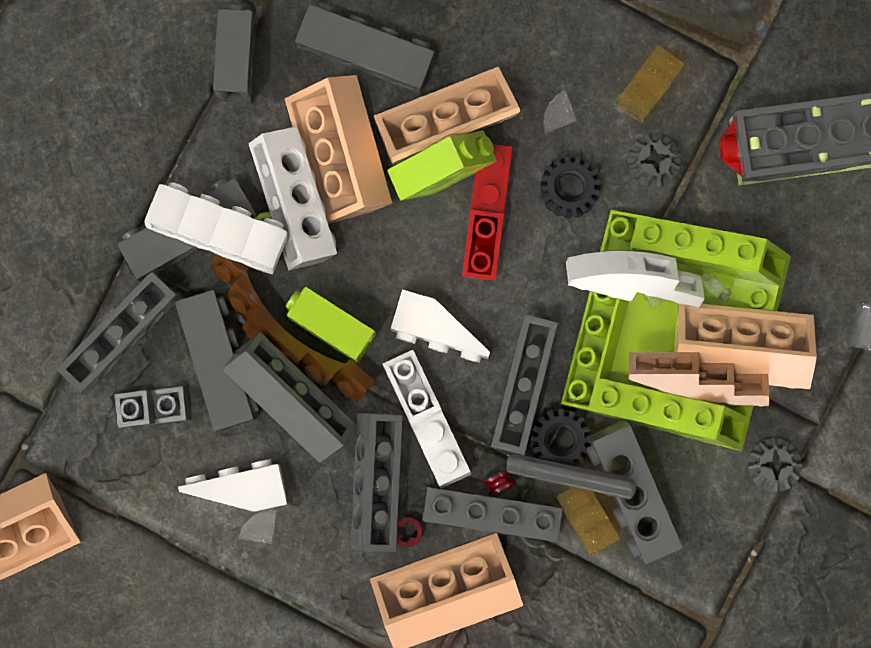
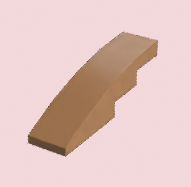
M630 352L629 380L664 392L697 400L732 405L769 406L768 374H734V363H699V352Z

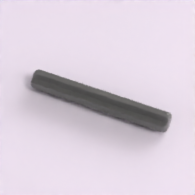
M512 454L507 459L506 470L510 474L626 499L632 498L636 491V481L632 478L518 454Z

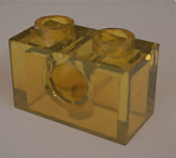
M657 45L618 97L615 105L642 124L681 73L685 64L660 45Z
M570 487L555 496L560 508H563L564 515L588 556H592L620 539L593 491Z

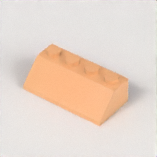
M496 67L374 115V119L392 164H396L449 136L477 132L515 117L520 113V108L499 67Z
M357 75L328 77L285 98L292 127L298 128L300 137L305 142L306 156L310 168L315 173V185L320 200L325 205L328 224L367 214L392 204Z
M678 304L674 352H699V363H734V374H768L769 385L810 389L817 358L814 315L701 304L697 308Z
M46 473L0 494V580L80 543L78 534L62 499Z
M497 533L370 579L384 626L393 648H409L523 606L514 576Z

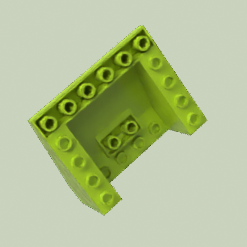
M615 210L610 211L600 252H645L676 258L678 270L701 276L705 298L702 304L778 311L791 260L789 254L765 238ZM590 291L561 404L705 443L742 451L754 405H732L697 400L664 392L629 380L630 352H674L678 303L655 296H647L639 292L635 294L632 301Z

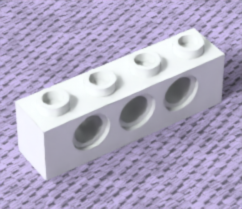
M292 127L261 134L249 143V147L273 220L283 224V230L287 231L288 238L282 252L288 271L328 260L337 254L336 239L329 229L326 219V208L323 201L320 200L315 185V173L309 166L306 156V145L303 138L300 137L298 128ZM282 161L287 164L289 171L284 168ZM292 193L298 197L299 203L294 200ZM302 224L307 227L309 235L304 232Z

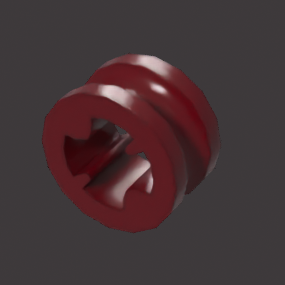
M504 470L484 480L483 484L489 486L490 491L488 494L492 496L516 484L515 479H510L507 470Z
M404 517L397 521V531L399 527H405L406 522H410L415 525L412 529H417L416 538L410 537L408 542H404L400 539L402 535L398 536L397 534L396 543L402 547H412L420 541L422 528L417 520L411 517Z

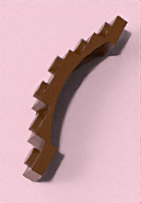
M216 255L211 267L222 281L228 282L232 286L226 297L230 300L234 309L241 313L245 322L242 329L246 331L249 339L261 332L310 380L318 382L323 388L333 380L339 390L345 396L351 397L356 403L368 392L375 381L352 359L342 363L310 349L283 329L271 316L253 289L248 277L250 266Z

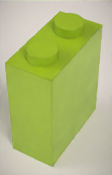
M483 130L449 136L391 167L387 171L400 201L436 194L497 162L493 153V144Z
M306 286L302 292L296 290L286 305L289 311L287 316L290 321L349 359H352L357 364H359L376 337L374 330Z

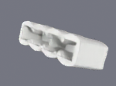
M170 182L168 186L159 184L144 220L147 228L179 239L195 247L209 250L230 260L241 262L254 269L270 274L274 273L288 238L287 231L283 230V224L270 218H265L264 221L251 218V212L241 207L233 206L232 210L219 206L220 201L208 195L201 194L200 198L187 194L188 189L176 183Z

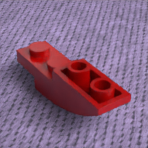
M493 144V153L497 162L475 173L462 277L495 281L512 147Z

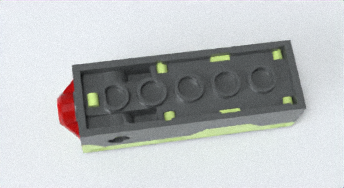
M871 93L739 110L730 118L729 127L719 139L721 160L737 173L739 185L871 168Z

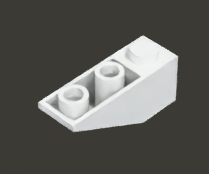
M402 290L391 326V331L397 333L396 339L415 344L416 339L429 342L428 348L443 353H448L449 348L462 352L461 358L480 363L481 357L488 359L490 352L440 303L433 298Z
M271 459L252 463V470L239 473L238 467L218 471L219 478L206 480L205 474L185 479L186 485L178 487L179 492L253 512L289 504L280 464L272 465Z

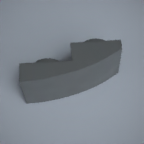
M186 386L115 394L118 428L191 420Z

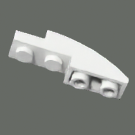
M606 251L569 257L566 261L568 285L581 290H589L632 301L635 294L639 292L647 296H655L697 308L700 307L705 299L701 276L678 270L676 258L634 251Z
M411 350L383 363L440 488L442 489L471 475L414 351Z

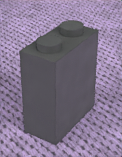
M227 5L226 9H218L213 90L219 102L253 103L257 23L253 12L248 11L247 7L243 5Z

